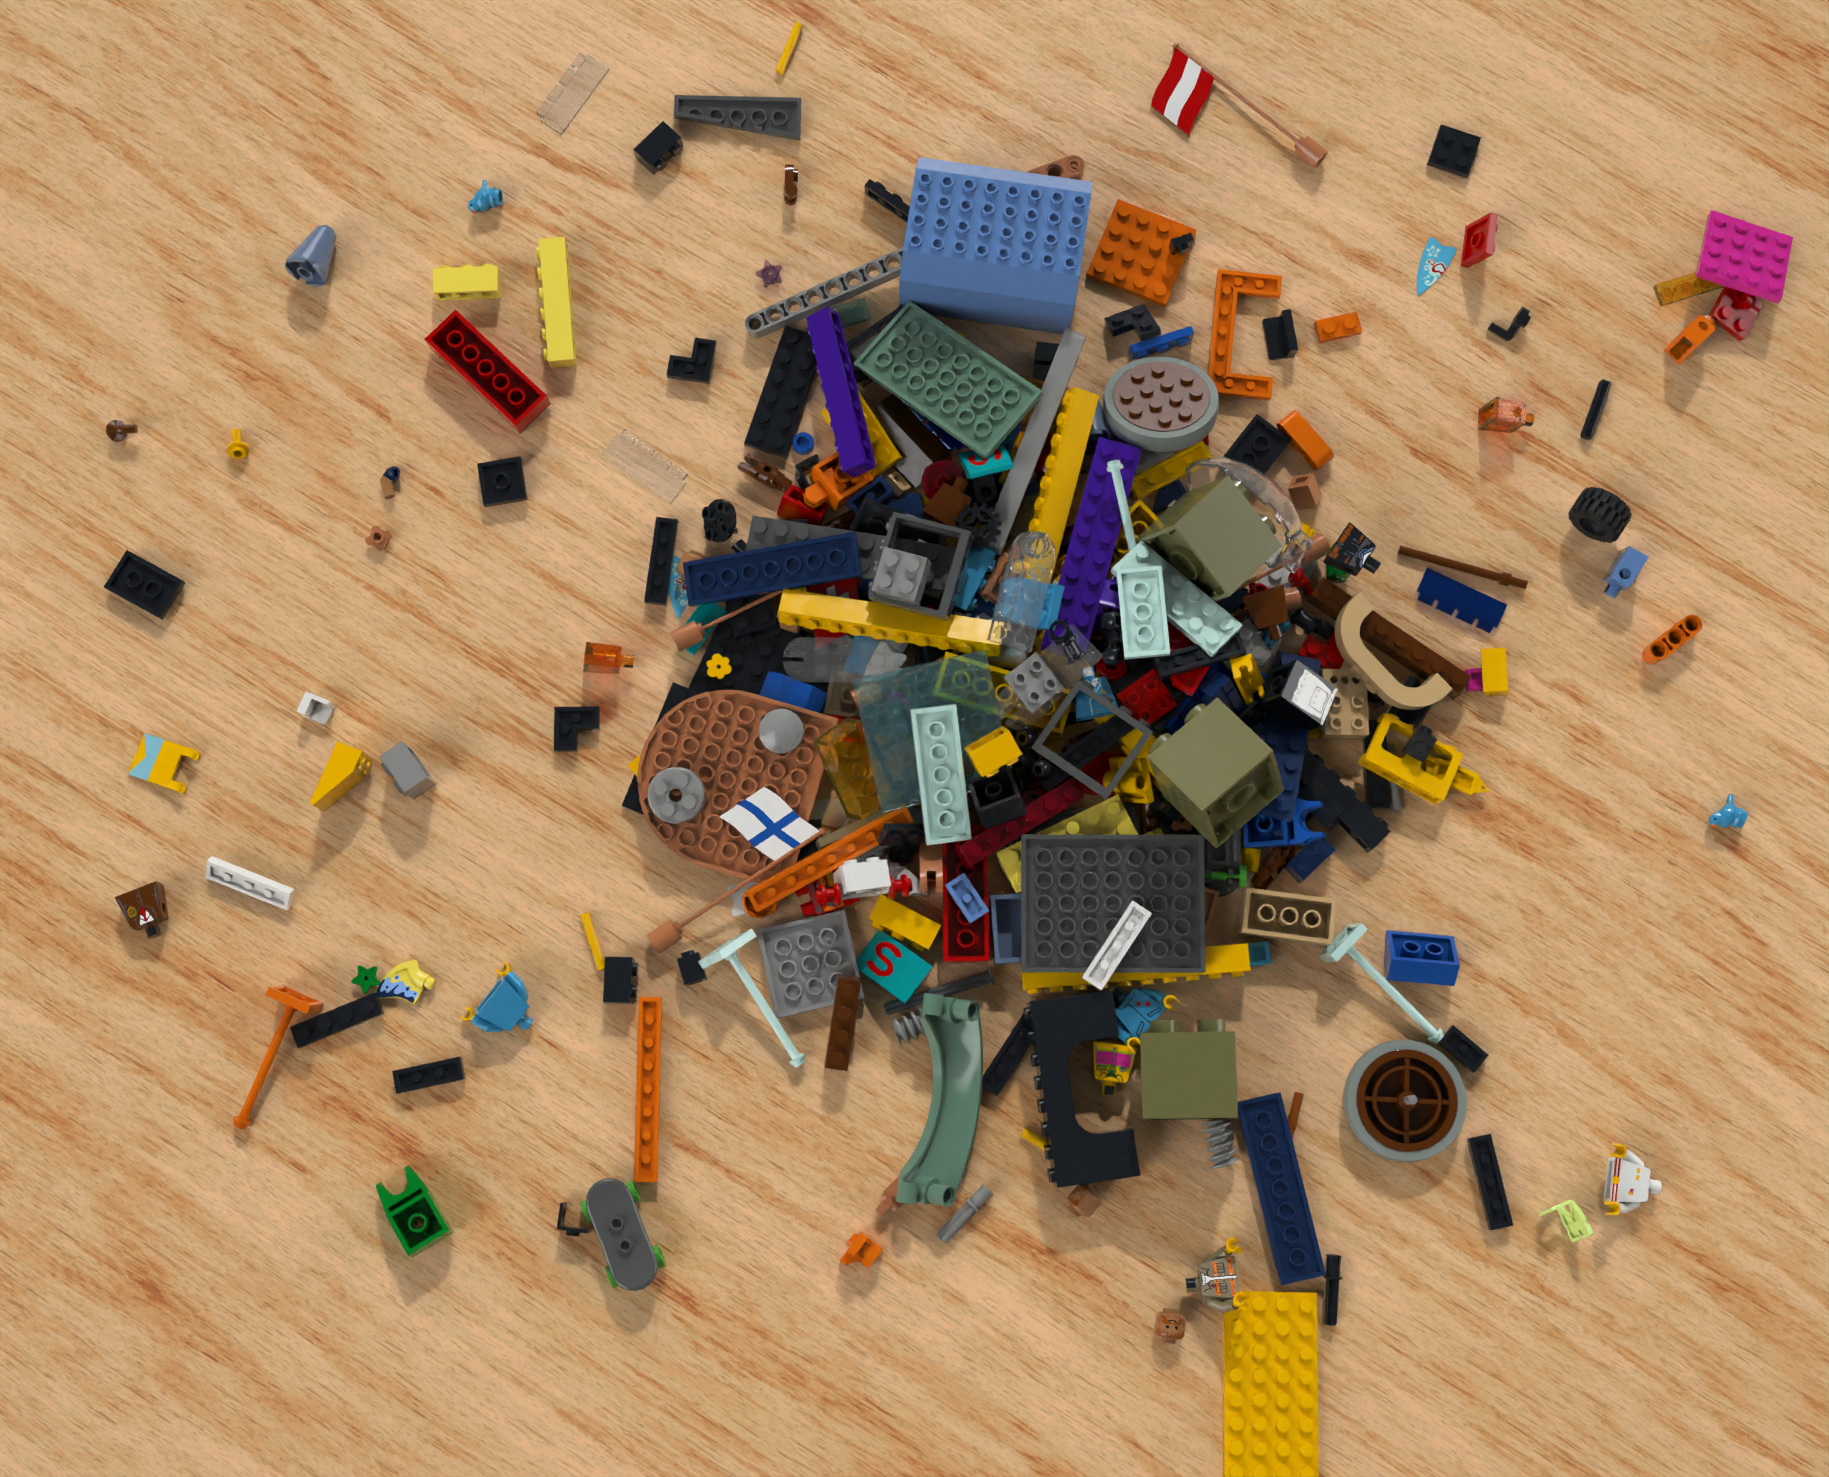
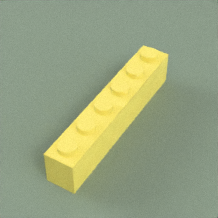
M565 237L539 239V247H536L537 260L541 262V267L537 268L538 279L542 280L539 296L540 300L544 302V308H540L542 321H545V328H542L543 341H547V348L543 350L544 360L549 362L551 369L577 366L568 245Z

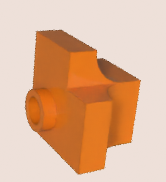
M862 1231L859 1235L854 1233L846 1243L850 1247L841 1257L840 1261L846 1266L851 1262L857 1261L869 1268L883 1248Z

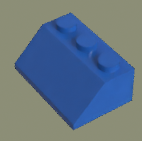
M1386 930L1384 955L1386 980L1455 986L1460 963L1454 936Z

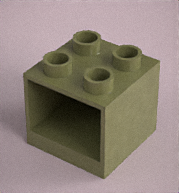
M1228 475L1186 492L1136 538V544L1142 540L1214 601L1231 596L1283 546L1275 536L1276 528L1273 522L1265 515L1258 514L1248 502L1249 493L1246 487L1238 480L1230 479Z
M1217 697L1207 706L1199 704L1191 709L1185 718V725L1173 735L1165 733L1158 737L1150 747V755L1147 756L1162 795L1215 848H1218L1285 790L1274 751Z
M1225 1019L1197 1020V1032H1179L1178 1020L1150 1021V1033H1140L1142 1119H1238L1235 1031H1226Z

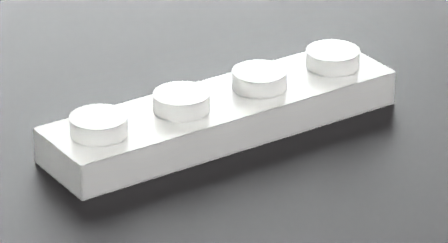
M211 856L208 859L205 878L282 909L288 910L291 907L293 888Z
M1132 900L1082 978L1102 990L1152 913Z

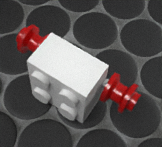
M879 857L867 858L866 862L860 863L857 860L845 861L844 865L839 866V869L833 873L834 883L832 888L825 889L824 885H819L814 895L816 904H820L821 908H826L829 902H834L836 906H840L841 900L881 895L883 892L887 893L889 899H894L898 893H902L903 897H908L909 893L913 890L911 878H908L906 874H902L899 880H894L892 876H889L887 859L879 860Z

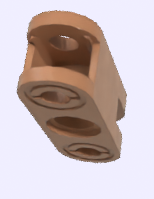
M1071 155L1034 168L1027 173L1048 176L1055 174L1062 178L1081 180L1085 164L1081 157Z
M922 839L919 845L920 893H927V881H935L936 893H943L942 843L926 845L925 840Z

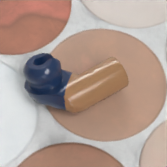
M396 466L388 468L380 479L385 499H391L396 496L393 485L400 476V469Z

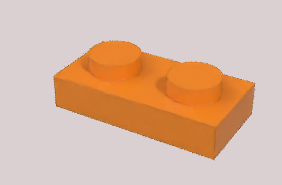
M1357 312L1316 320L1314 323L1319 344L1362 333Z

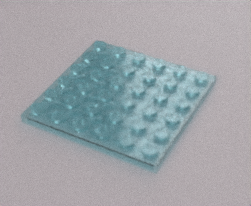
M986 650L852 680L882 813L921 804L910 714L911 709L956 704L966 793H970L967 781L981 775L976 772L964 747L1002 726ZM1005 764V765L999 767L998 769H1001V768H1003V767H1006L1007 765Z

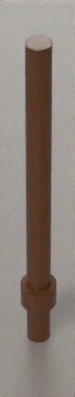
M1401 545L1398 549L1397 554L1494 580L1503 586L1508 587V585L1526 589L1528 584L1527 580L1512 577L1510 573L1494 572Z

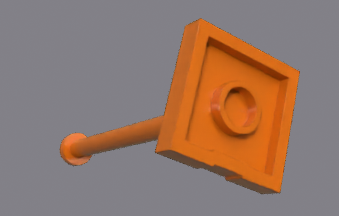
M284 985L268 988L265 996L284 1003L286 1009L239 1116H234L233 1125L235 1127L246 1129L251 1122L248 1120V1117L294 1012L298 1010L306 1014L320 1012L324 1005L323 1002Z

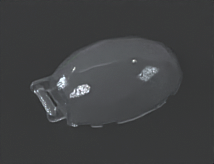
M1223 456L1197 460L1185 469V473L1188 474V482L1186 483L1188 491L1227 475L1230 479H1236L1241 482L1249 493L1248 502L1258 514L1265 515L1273 522L1276 528L1275 536L1283 545L1264 564L1268 568H1276L1281 564L1292 573L1298 572L1304 555L1313 546V540L1302 531L1301 518L1293 501L1276 481L1249 464ZM1298 544L1299 548L1294 557H1292L1290 554Z

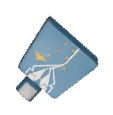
M1094 667L1081 669L1082 680L1092 684L1095 687L1093 691L1100 696L1102 693H1105L1114 699L1112 704L1118 707L1107 678H1096ZM1080 690L1075 696L1076 722L1114 715V713Z

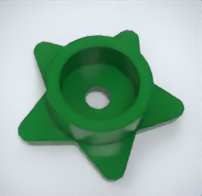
M359 965L357 967L358 975L351 981L352 984L360 985L363 993L366 994L370 987L381 985L376 975L378 967L374 966L366 969Z

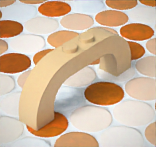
M1361 592L1350 598L1342 607L1336 619V645L1343 659L1351 667V672L1356 677H1361L1365 681L1366 687L1371 693L1377 694L1383 701L1396 708L1416 710L1438 702L1452 690L1438 673L1431 675L1419 687L1412 688L1399 683L1363 645L1360 638L1361 623L1375 607Z

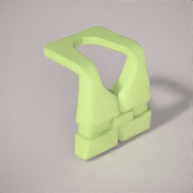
M1567 1200L1538 1213L1539 1216L1558 1210L1572 1242L1587 1238L1594 1233L1590 1223L1588 1224L1586 1221V1216L1573 1200ZM1569 1204L1570 1213L1564 1208V1206Z

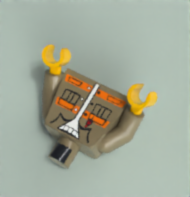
M1233 1237L1227 1240L1226 1246L1211 1254L1202 1261V1264L1198 1265V1277L1185 1278L1187 1293L1201 1292L1202 1303L1207 1304L1208 1307L1220 1313L1237 1310L1239 1307L1243 1310L1249 1308V1305L1243 1302L1249 1296L1239 1291L1235 1256H1231L1232 1252L1240 1254L1242 1248L1239 1246L1234 1248V1245L1240 1240Z

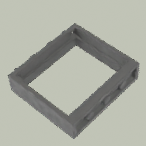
M893 512L892 518L890 517L889 522L886 524V530H888L886 539L883 538L880 544L881 556L884 547L895 549L902 525L957 538L959 541L939 610L876 595L871 590L874 580L873 582L870 581L868 585V598L872 602L949 622L974 535L968 530ZM880 559L876 560L874 565L873 572L875 573V576L877 573Z
M1077 680L1031 748L1107 800L1153 733L1150 730L1152 725L1141 718L1139 721L1132 718L1133 712L1122 705L1120 708L1113 705L1114 699L1105 693H1102L1100 696L1094 692L1095 687L1086 680H1083L1082 683ZM1079 690L1143 733L1107 788L1042 745Z

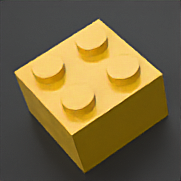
M1004 726L964 747L976 772L982 777L986 775L987 778L998 773L999 767L1005 764L1010 766L1019 760L1018 757L1022 755L1010 731Z

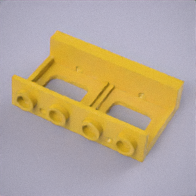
M1385 713L1377 719L1379 725L1371 743L1357 764L1433 805L1444 801L1463 754L1458 752L1454 746L1445 745L1436 738L1437 741L1431 751L1450 760L1443 779H1438L1421 769V761L1405 754L1404 758H1399L1382 748V742L1389 728L1410 739L1414 732L1412 729L1414 725L1400 721L1399 717L1394 714Z

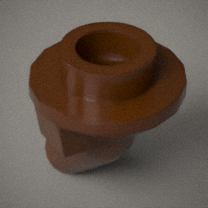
M113 420L106 426L107 436L115 442L124 440L127 433L138 432L136 424L124 425L123 421Z

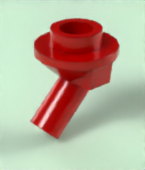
M1301 567L1293 569L1288 576L1290 587H1302L1305 596L1311 595L1312 589L1308 578L1304 575L1303 569Z

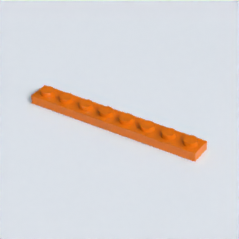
M906 805L898 806L745 891L756 912L844 865L845 861L853 860L878 846L877 838L885 823L915 824Z
M639 997L634 1182H658L662 997Z

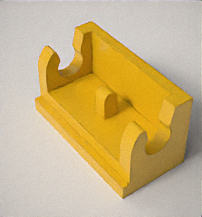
M1506 647L1481 649L1483 693L1485 695H1507Z
M1252 653L1230 660L1234 680L1246 705L1253 703L1252 694L1254 692H1259V696L1262 699L1265 695L1262 684L1265 683Z

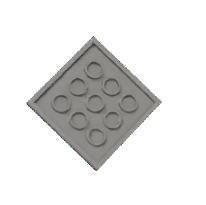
M845 910L757 930L777 1019L833 1006L838 974L860 977ZM862 984L860 986L858 1000L865 999Z

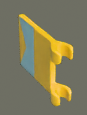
M144 733L127 774L183 794L187 786L174 781L173 777L182 756L198 760L200 752Z

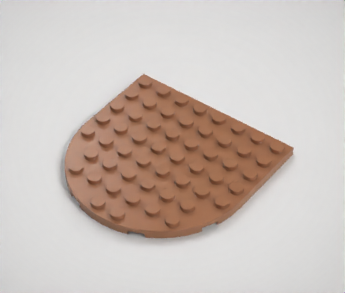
M739 690L705 692L682 701L668 711L650 732L640 755L637 772L639 801L649 826L660 841L679 857L708 869L745 880L774 860L755 848L733 825L720 818V816L765 787L781 797L799 817L809 823L839 719ZM781 708L791 710L797 714L804 730L799 746L788 753L782 754L767 749L759 736V726L764 716L772 710ZM683 767L695 772L704 784V808L688 822L679 824L665 822L658 818L649 806V785L652 779L666 768ZM673 789L670 792L671 800L674 802L681 800L682 793L679 789ZM801 849L752 882L761 883L797 863Z

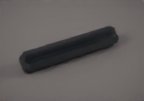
M1603 379L1597 386L1580 437L1583 439L1591 440L1593 438L1612 385L1610 381Z

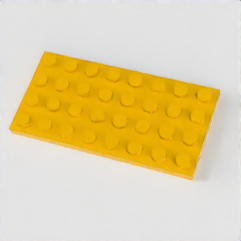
M1240 1291L1249 1296L1248 1299L1243 1300V1302L1249 1305V1308L1243 1310L1239 1307L1237 1310L1223 1313V1477H1318L1317 1293Z

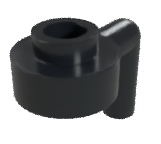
M1522 306L1512 320L1508 330L1501 328L1493 322L1487 330L1506 341H1510L1521 326L1525 328L1531 319V316L1528 315L1530 310Z

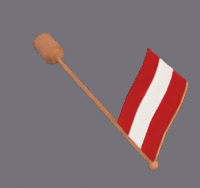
M1179 43L1173 44L1174 54L1155 90L1151 107L1183 133L1190 137L1193 123L1205 104L1215 79L1296 143L1294 146L1296 148L1295 154L1314 169L1325 159L1328 151L1311 137L1306 136L1305 138L1297 139L1183 50Z

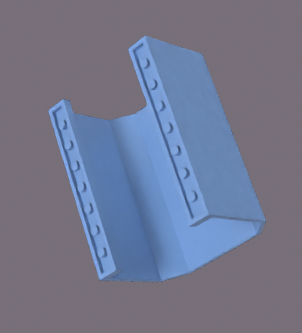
M919 157L902 253L899 306L902 305L904 307L910 300L932 316L1063 334L1066 328L1070 329L1075 307L1093 182Z

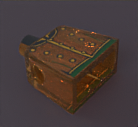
M1495 397L1479 409L1478 430L1513 433L1522 426L1531 427L1534 423V414L1526 413L1525 403Z
M586 642L583 672L619 674L620 667L633 668L634 655L621 654V646ZM606 658H613L614 661H608Z

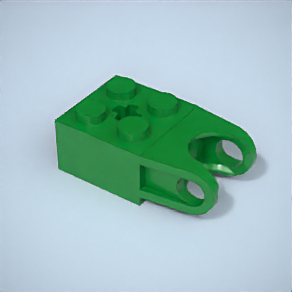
M408 1165L404 1168L408 1181L404 1192L392 1195L381 1182L376 1184V1189L389 1223L407 1255L413 1258L454 1232L430 1190L412 1167ZM418 1219L424 1221V1226L421 1229L415 1227L418 1225Z

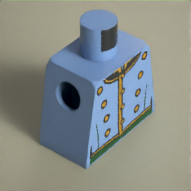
M1631 546L1620 550L1604 577V581L1609 584L1603 593L1615 599L1620 590L1628 589L1649 557Z

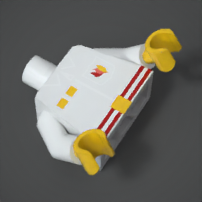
M1612 1143L1615 1146V1153L1610 1152L1609 1155L1612 1157H1608L1603 1201L1604 1204H1608L1609 1211L1605 1212V1215L1625 1214L1638 1208L1641 1202H1647L1648 1193L1659 1195L1662 1188L1661 1181L1650 1179L1651 1171L1645 1167L1644 1162L1622 1144Z

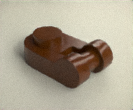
M785 164L784 201L787 205L791 206L797 202L798 190L793 185V182H798V169H794V165Z

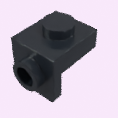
M1414 725L1412 728L1414 732L1402 751L1424 763L1437 739L1433 735L1434 731L1429 727Z

